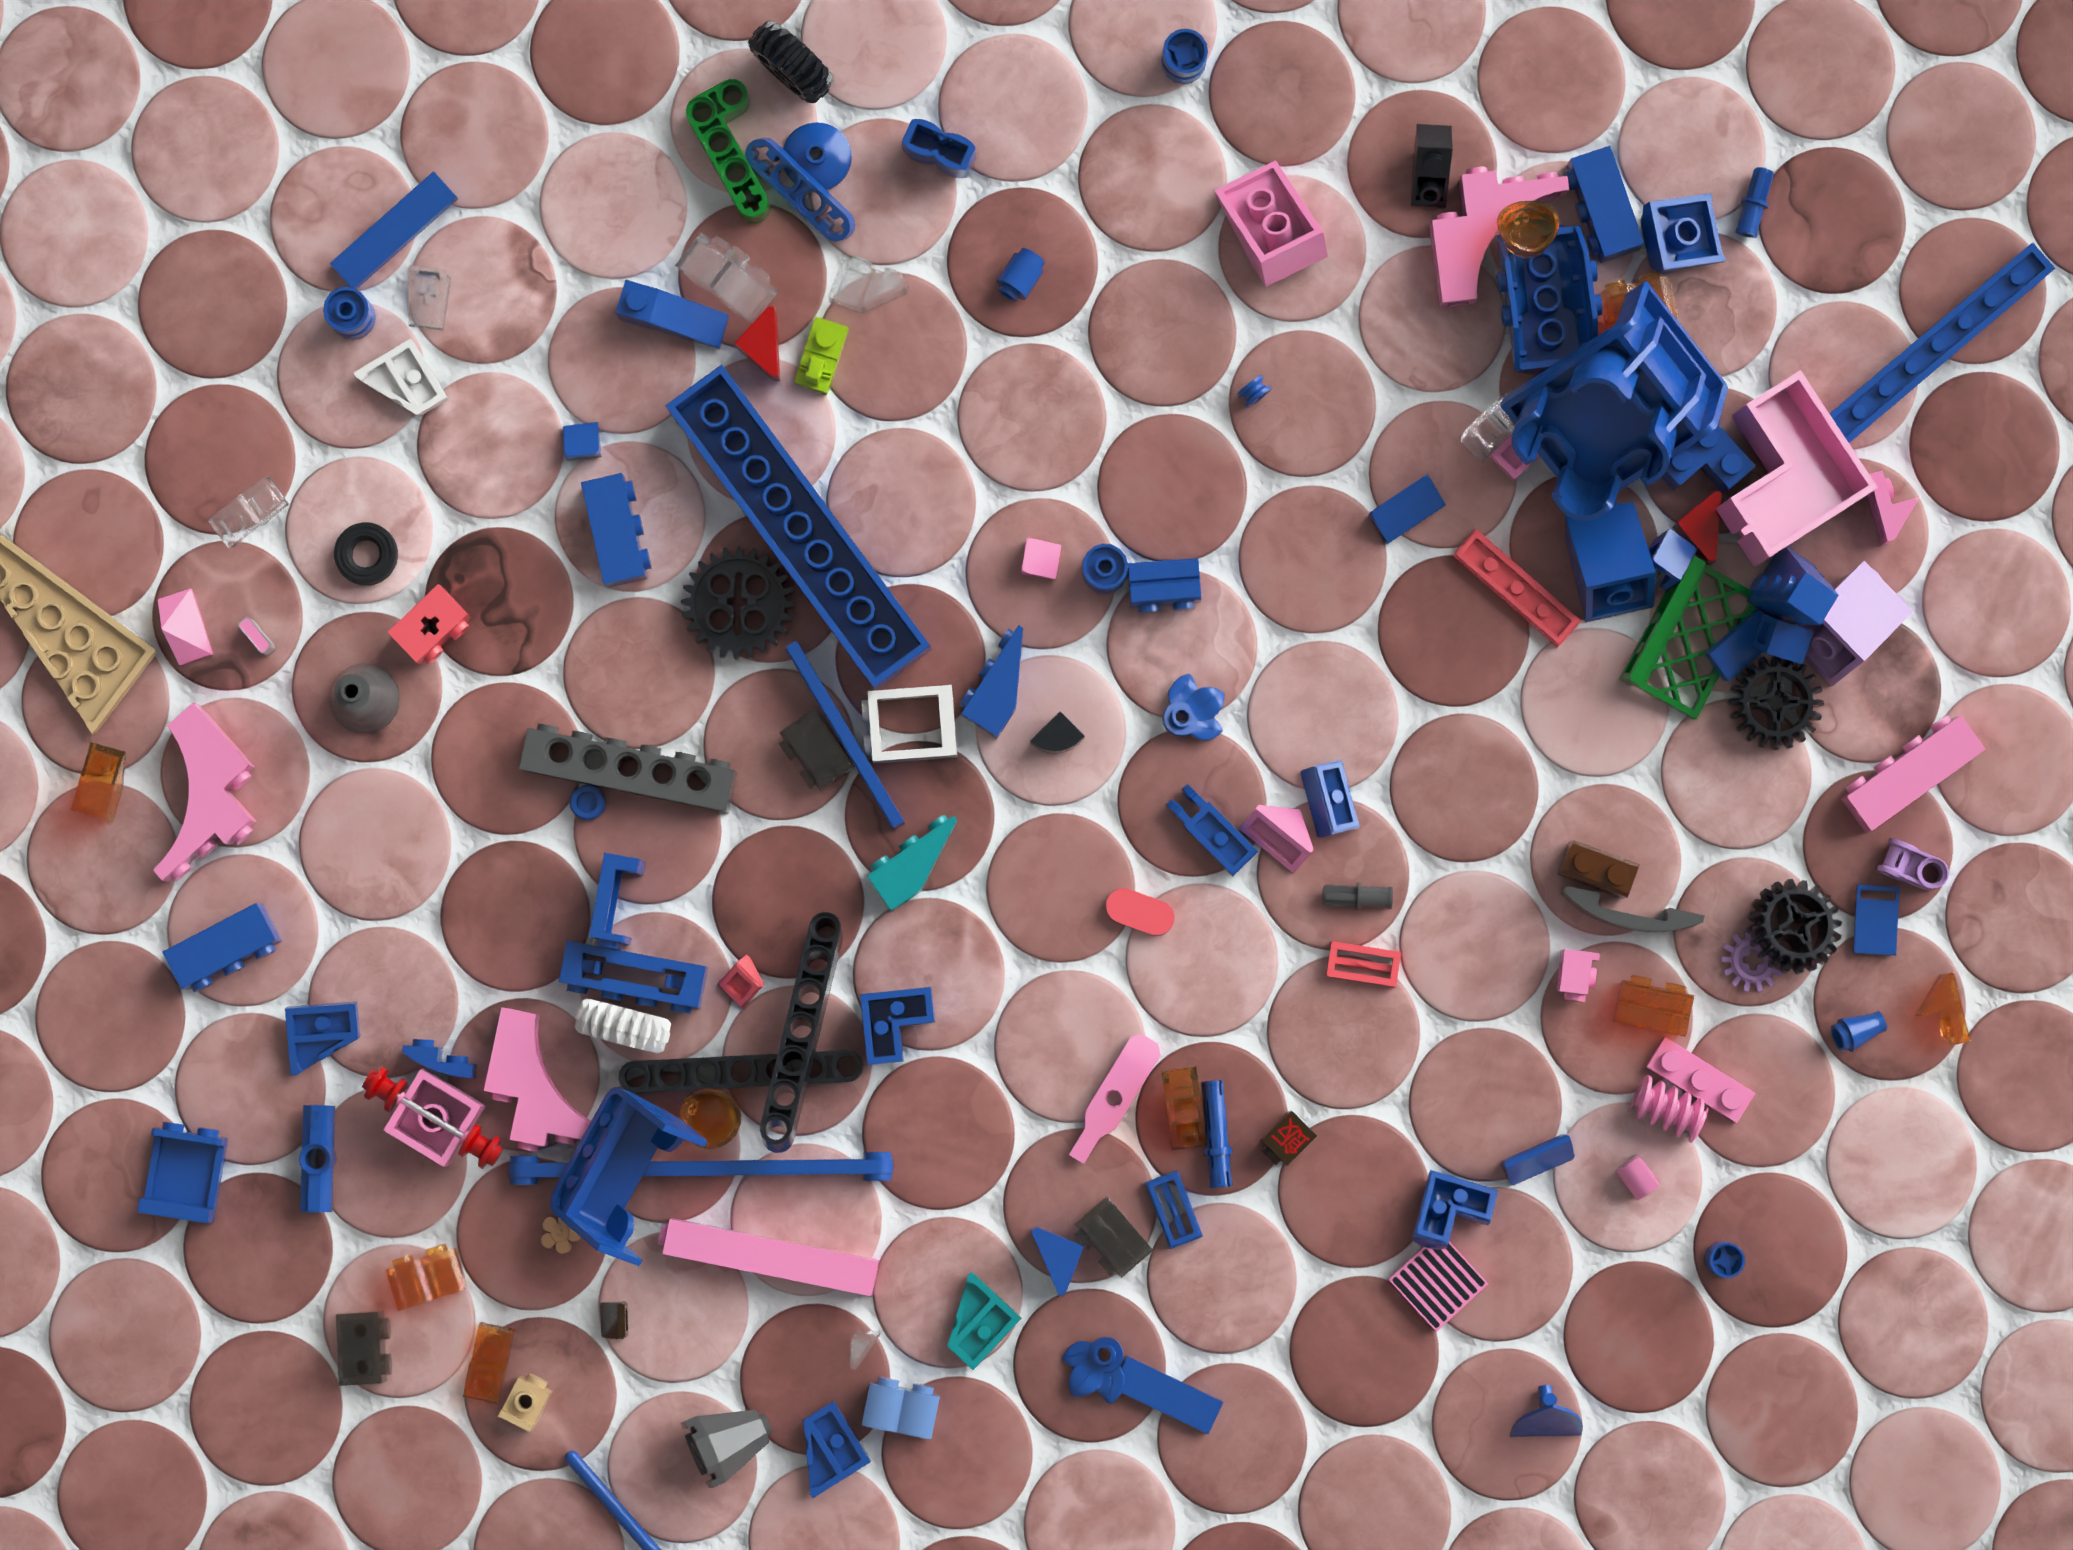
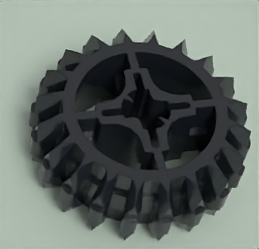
M766 21L753 32V36L748 41L750 51L768 72L776 77L786 88L807 103H816L829 92V88L834 83L829 69L814 52L790 33L788 29L783 28L775 21Z
M1773 656L1771 666H1769L1767 659L1761 657L1758 659L1759 670L1754 664L1749 663L1746 666L1749 676L1741 672L1736 675V679L1743 686H1730L1729 690L1739 695V698H1731L1727 701V704L1729 706H1738L1739 711L1729 714L1731 720L1741 717L1743 723L1737 725L1735 729L1737 732L1745 728L1750 730L1745 737L1747 742L1752 741L1758 735L1760 736L1757 743L1759 748H1764L1768 739H1770L1771 749L1776 751L1779 749L1780 740L1782 739L1786 749L1793 747L1792 736L1799 743L1806 740L1805 734L1801 729L1808 733H1813L1816 730L1815 726L1809 722V719L1813 721L1821 720L1822 715L1813 711V708L1824 706V701L1813 699V695L1822 692L1821 686H1816L1811 689L1809 683L1816 679L1815 674H1810L1805 678L1801 675L1805 671L1806 665L1800 664L1793 670L1794 662L1785 660L1784 665L1781 666V659ZM1770 675V683H1768L1766 694L1749 697L1754 683L1760 677ZM1781 676L1795 684L1802 698L1791 696L1786 692ZM1776 694L1779 696L1778 699L1781 698L1783 703L1788 704L1774 711L1772 710L1774 706L1770 707L1768 703L1760 702L1769 700ZM1749 708L1761 710L1765 713L1770 730L1761 726L1754 719ZM1802 709L1796 724L1789 730L1781 731V723L1784 722L1786 711Z
M1793 879L1786 880L1784 886L1777 881L1771 885V890L1765 888L1760 892L1761 899L1757 898L1751 903L1756 911L1749 912L1746 918L1755 924L1747 927L1746 932L1755 934L1756 938L1750 941L1749 946L1755 947L1760 945L1762 950L1758 952L1757 958L1762 959L1768 955L1770 957L1768 967L1773 968L1780 962L1781 973L1789 972L1792 967L1794 973L1798 975L1804 972V968L1809 972L1817 969V963L1823 965L1828 962L1827 954L1832 955L1836 952L1837 948L1832 942L1841 940L1842 935L1833 929L1840 927L1842 921L1832 918V915L1838 912V907L1829 909L1826 904L1830 901L1831 895H1825L1822 898L1818 896L1820 886L1816 885L1808 891L1807 880L1800 881L1797 886ZM1791 901H1795L1804 905L1807 909H1809L1811 913L1802 912L1801 910H1799L1796 903H1792ZM1776 905L1779 910L1776 913L1778 925L1775 929L1771 930L1770 916ZM1796 922V924H1800L1802 922H1806V924L1799 927L1798 930L1796 929L1795 931H1792L1791 929H1789L1786 931H1782L1783 929L1788 927L1790 923L1792 924ZM1817 923L1818 936L1812 948L1810 945L1812 941L1810 928ZM1777 940L1786 941L1792 950H1796L1797 953L1785 949Z

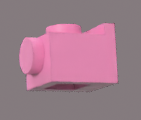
M1569 949L1561 950L1556 992L1565 993L1564 1000L1585 1002L1589 988L1594 989L1596 983L1597 969L1591 967L1592 961H1599L1600 953Z

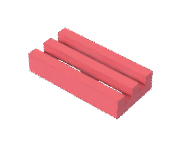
M1331 941L1326 976L1396 987L1401 952ZM1337 950L1393 958L1392 965L1337 957ZM1335 964L1391 972L1390 979L1334 970Z

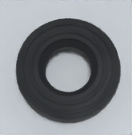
M361 522L351 525L340 534L334 547V560L339 572L349 581L363 586L375 585L388 578L395 569L398 560V548L394 538L385 528L375 523ZM368 540L374 542L379 548L377 562L370 567L358 566L353 559L354 547L361 541Z

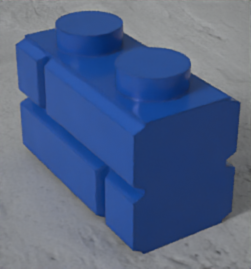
M1198 558L1128 563L1131 608H1138L1140 614L1160 612L1159 606L1173 605L1174 611L1195 609L1194 603H1201Z

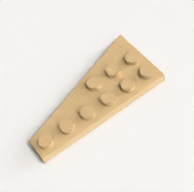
M0 534V600L11 618L15 620L22 630L23 635L51 676L62 688L71 705L82 717L91 734L96 735L158 653V650Z

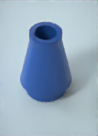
M1879 1011L1867 1015L1841 1018L1837 1020V1024L1831 1026L1832 1038L1837 1048L1842 1052L1846 1050L1853 1052L1878 1034L1887 1030L1886 1021Z

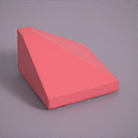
M746 954L730 969L718 985L743 1009L764 986V983L751 958Z

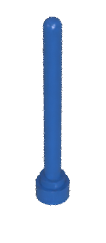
M568 1451L565 1454L566 1463L642 1550H661L575 1451Z

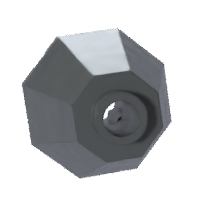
M756 1410L695 1416L681 1422L682 1429L690 1428L691 1433L684 1436L700 1474L708 1473L711 1477L710 1480L706 1481L708 1488H714L729 1480L769 1443L768 1435L772 1433L766 1415L764 1413L758 1415Z

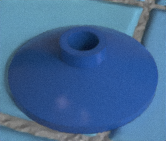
M814 122L800 126L790 134L783 147L826 190L842 182L851 166V149L846 137L837 128L826 123ZM813 149H820L823 155L820 159L813 160L810 157V152ZM784 168L787 176L795 184L796 175L794 171L790 168Z

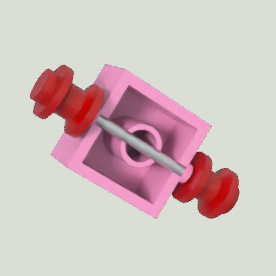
M382 1067L378 1072L373 1069L362 1085V1088L366 1090L364 1098L370 1100L377 1096L384 1101V1110L390 1112L395 1104L398 1105L384 1128L385 1132L443 1167L450 1166L457 1153L461 1157L469 1153L478 1158V1167L481 1169L487 1164L493 1167L504 1149L499 1146L501 1138L498 1136L491 1140L481 1135L482 1127L476 1124L486 1107L485 1104L427 1069H420L406 1093L404 1090L407 1081L401 1079L395 1083L388 1079V1070Z

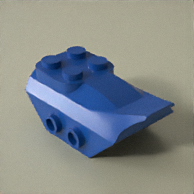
M1554 217L1528 220L1525 225L1521 226L1513 223L1506 234L1497 235L1501 271L1496 273L1497 288L1499 293L1504 292L1506 305L1501 306L1503 327L1509 326L1514 368L1519 373L1540 374L1598 336V316L1602 315V301L1600 294H1594L1593 282L1598 280L1596 261H1590L1589 250L1580 225L1566 227L1560 224Z

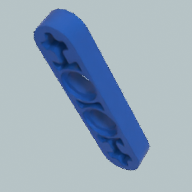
M766 137L753 140L748 144L745 156L749 165L825 238L837 242L848 239L853 234L855 220L852 214L779 144ZM757 147H767V157L772 162L779 161V159H781L782 162L776 165L773 168L772 172H770L769 169L772 168L774 165L767 159L761 161L758 160V156L760 153L757 150ZM784 168H790L796 175V182L791 188L784 186L780 181V173ZM810 191L817 193L821 199V206L817 211H811L805 205V197ZM831 207L832 210L827 214L834 220L843 219L844 222L841 227L844 229V232H834L832 230L835 225L829 217L820 220L819 216L823 215Z

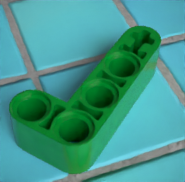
M728 79L692 98L686 106V115L693 132L739 214L745 221L756 224L767 218L770 205L765 191L727 126V123L740 117L748 110L750 99L746 86L741 81ZM731 91H738L742 94V99L738 104L728 105L724 102L726 94ZM700 108H708L712 111V115L707 121L698 122L694 119L695 112ZM716 138H725L729 141V145L724 151L715 152L710 148L712 141ZM733 168H742L746 171L745 177L739 182H732L727 179L729 171ZM748 189L753 200L759 202V209L757 211H753L751 207L748 208V203L743 193Z

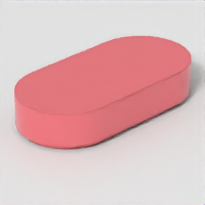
M1126 888L1115 890L1107 899L1106 911L1109 917L1119 924L1154 936L1167 933L1173 926L1174 912L1166 902Z

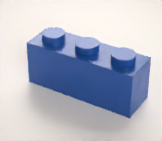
M1611 146L1570 158L1566 165L1568 170L1564 171V176H1568L1569 190L1575 189L1579 201L1575 203L1576 212L1580 222H1586L1590 235L1587 236V243L1592 256L1597 255L1600 263L1639 251L1644 245V241Z
M618 473L581 482L603 584L606 588L648 579L646 570L652 569L648 549H641L638 536L644 535V529L640 514L633 515L631 502L637 501L632 480L626 481L624 475Z
M255 903L162 951L180 988L183 990L192 988L195 993L212 985V977L224 972L225 976H229L245 967L243 961L254 955L259 960L276 951L274 945L282 940L264 905Z

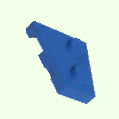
M835 1401L830 1402L803 1420L809 1472V1490L812 1498L871 1462V1459Z

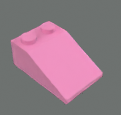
M1276 160L1214 190L1215 196L1245 254L1266 287L1328 257L1322 229Z

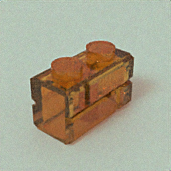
M1631 975L1630 981H1621L1613 1022L1686 1037L1694 1001V995L1686 994V986L1666 983L1665 989L1651 986L1652 979Z

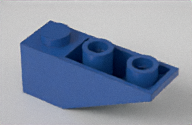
M1020 625L1017 626L1014 632L1010 629L1007 630L998 644V647L1002 649L1001 653L995 661L989 658L979 674L983 681L977 690L970 688L960 703V706L964 708L961 713L962 717L997 739L1016 711L1023 627Z

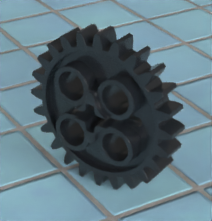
M741 546L737 547L735 556H731L727 548H723V558L721 559L710 553L712 563L709 566L701 561L698 562L702 570L700 575L693 572L689 573V576L695 581L694 586H683V589L691 594V598L682 599L681 604L690 607L691 610L683 613L682 617L694 620L687 630L689 633L699 630L700 633L695 641L700 644L708 640L707 652L709 653L714 651L716 647H719L722 659L726 657L728 651L733 652L735 661H739L741 651H745L750 660L753 659V649L758 648L764 655L767 654L765 643L769 641L777 646L779 644L774 635L776 633L787 635L788 633L781 625L782 622H793V617L785 613L786 609L795 608V603L786 600L785 597L793 594L794 590L793 588L782 587L789 580L788 575L777 577L776 574L781 568L780 564L776 563L768 567L769 555L765 554L760 560H757V552L754 548H752L748 556H744ZM742 573L741 597L743 601L747 602V606L744 605L740 608L741 632L736 635L734 633L736 612L733 606L729 605V602L736 600V574ZM718 577H726L730 580V589L725 594L719 595L712 591V584ZM753 578H761L766 583L765 590L760 595H751L747 592V584ZM717 612H726L729 615V624L724 629L718 630L711 626V618ZM752 613H761L765 619L762 628L759 630L748 629L746 627L747 617Z

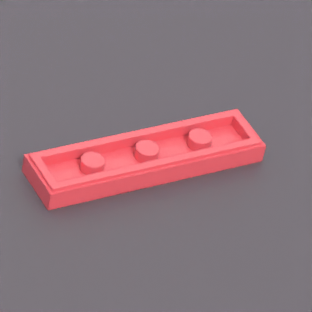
M1477 529L1472 532L1452 555L1453 558L1557 648L1582 621Z

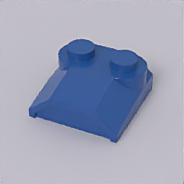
M1711 193L1652 201L1643 205L1641 216L1643 238L1649 264L1657 273L1669 274L1676 270L1726 261L1722 253Z

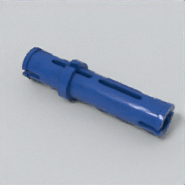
M1224 1080L1201 1082L1207 1149H1204V1156H1208L1210 1188L1233 1186L1230 1170V1154H1233L1232 1147H1229L1227 1135Z

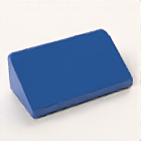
M1426 474L1371 511L1368 516L1386 543L1389 544L1446 504L1431 478Z
M1342 760L1301 770V778L1318 838L1360 827Z
M1562 1134L1502 1160L1501 1165L1509 1183L1516 1185L1573 1160L1575 1154L1569 1135Z

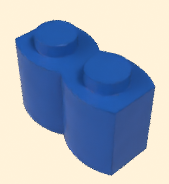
M912 119L902 140L903 151L911 159L922 164H935L940 171L954 178H967L976 158V147L970 140L959 134L943 133L938 126L923 119Z

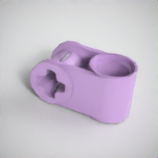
M1889 838L1888 844L1890 847L1883 864L1878 865L1876 869L1877 872L1889 878L1908 883L1926 891L1941 887L1946 883L1949 876L1948 866L1943 860L1895 838ZM1925 865H1933L1938 870L1939 877L1936 883L1932 884L1924 880L1922 870Z

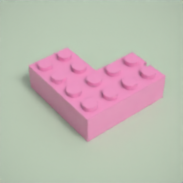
M1801 370L1747 403L1732 415V418L1769 474L1718 506L1716 510L1732 535L1739 532L1742 538L1737 542L1753 567H1756L1878 488Z

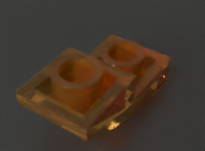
M480 1322L472 1359L468 1367L463 1397L498 1404L515 1329Z

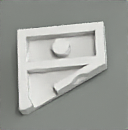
M411 338L354 372L358 380L418 417L448 400L447 395Z

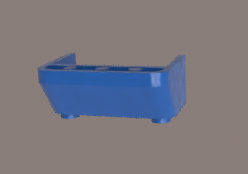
M614 1087L607 1092L553 1190L550 1199L551 1210L596 1251L640 1266L643 1260L625 1245L634 1231L633 1216L625 1209L629 1199L657 1148L671 1152L681 1145L684 1139L705 1147L707 1140L680 1118L630 1091Z

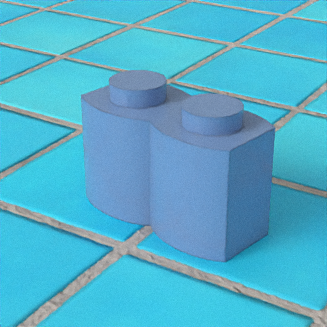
M878 1377V1382L870 1381L862 1426L932 1439L940 1395L933 1394L934 1387L913 1383L912 1389L898 1387L899 1380L887 1377Z

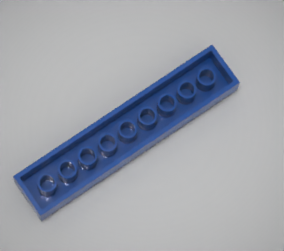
M722 364L665 405L676 423L875 691L932 650L931 645Z

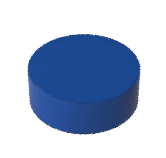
M582 785L571 794L570 808L574 815L582 820H594L601 816L605 810V796L595 786Z

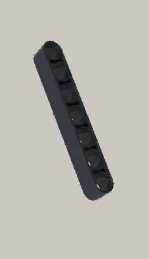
M830 912L816 914L809 924L760 1123L763 1143L769 1151L774 1153L787 1151L795 1139L843 941L839 918ZM825 926L835 929V933L828 938H822L817 933ZM822 959L827 962V966L821 971H813L809 968L810 963L814 960ZM813 992L819 995V999L813 1004H804L801 1001L802 996L806 993ZM799 1026H807L811 1029L810 1034L804 1038H797L792 1033ZM798 1059L803 1062V1065L795 1072L787 1071L784 1066L789 1060ZM782 1093H791L795 1096L793 1102L786 1106L778 1104L776 1100ZM776 1126H781L787 1130L785 1136L781 1139L773 1140L768 1137L769 1131Z
M848 1050L815 1052L814 1058L820 1061L822 1072L816 1078H809L808 1084L855 1081L863 1073V1059L856 1052ZM777 1054L631 1061L622 1066L618 1078L623 1089L632 1093L770 1086L772 1078L768 1075L767 1069L770 1062L776 1060ZM844 1056H851L857 1062L855 1074L849 1077L843 1076L838 1070V1062ZM798 1059L789 1060L785 1064L787 1071L795 1072L799 1070L803 1062ZM740 1061L748 1063L751 1068V1076L744 1082L737 1081L732 1074L734 1065ZM704 1063L713 1065L716 1071L714 1080L708 1084L701 1082L697 1076L698 1068ZM668 1065L676 1066L681 1074L678 1083L672 1086L666 1084L662 1078V1072ZM633 1067H639L645 1073V1081L639 1087H633L627 1081V1073Z

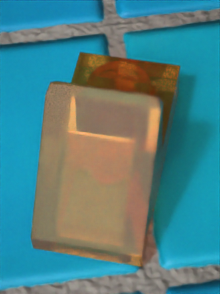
M1954 972L1940 974L1915 1016L1942 1011L1943 1018L1939 1019V1027L1943 1038L1948 1039L1950 1045L1970 1042Z

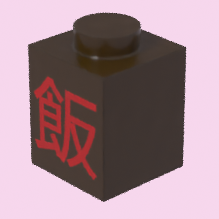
M1290 1110L1260 1140L1265 1145L1261 1151L1275 1165L1281 1161L1284 1165L1288 1166L1317 1135Z

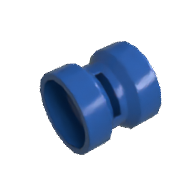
M1725 1241L1716 1242L1707 1249L1705 1264L1712 1274L1723 1278H1732L1743 1270L1745 1256L1742 1250L1735 1244Z

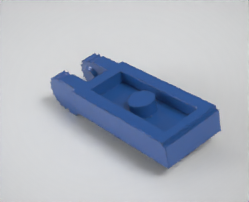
M1186 784L1181 789L1185 797L1201 810L1191 819L1184 812L1181 805L1172 799L1166 806L1185 824L1184 828L1233 877L1258 851L1210 802L1206 803L1195 790Z

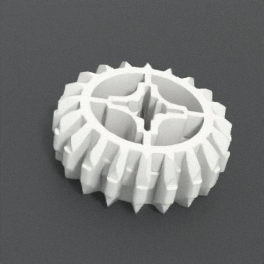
M589 998L582 1000L580 1008L577 1009L575 1029L581 1034L653 1053L663 1052L666 1043L669 1041L671 1023L665 1018Z

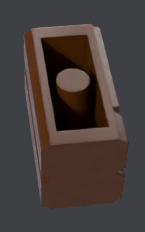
M1571 840L1568 842L1557 875L1625 899L1628 898L1640 864L1626 859L1621 860L1618 856Z

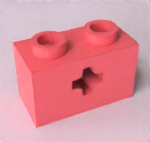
M438 584L388 631V634L419 665L425 662L431 664L443 653L444 649L441 646L451 637L453 640H456L469 628L467 622L472 617ZM429 620L434 623L438 622L436 627L439 631L435 635L431 632L426 633L428 627L425 624Z

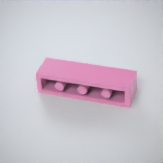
M1946 715L1931 726L1933 733L1928 737L1922 739L1918 735L1902 747L1905 753L1894 760L1890 755L1873 768L1877 773L1865 780L1861 776L1845 787L1848 794L1842 797L1841 800L1865 833L1873 831L1986 750L1961 715L1953 719Z

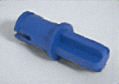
M1756 167L1753 170L1747 195L1741 199L1744 205L1735 233L1738 235L1757 238V231L1763 211L1768 209L1769 206L1766 201L1774 177L1773 171L1767 168Z

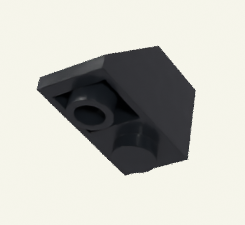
M1417 124L1413 153L1411 206L1446 208L1453 151L1452 126Z

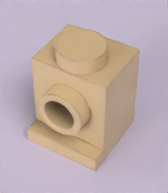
M530 1373L527 1378L522 1375L518 1377L498 1417L528 1432L534 1430L553 1392L546 1388L548 1382ZM522 1395L531 1397L532 1405L529 1408L521 1406L520 1397Z

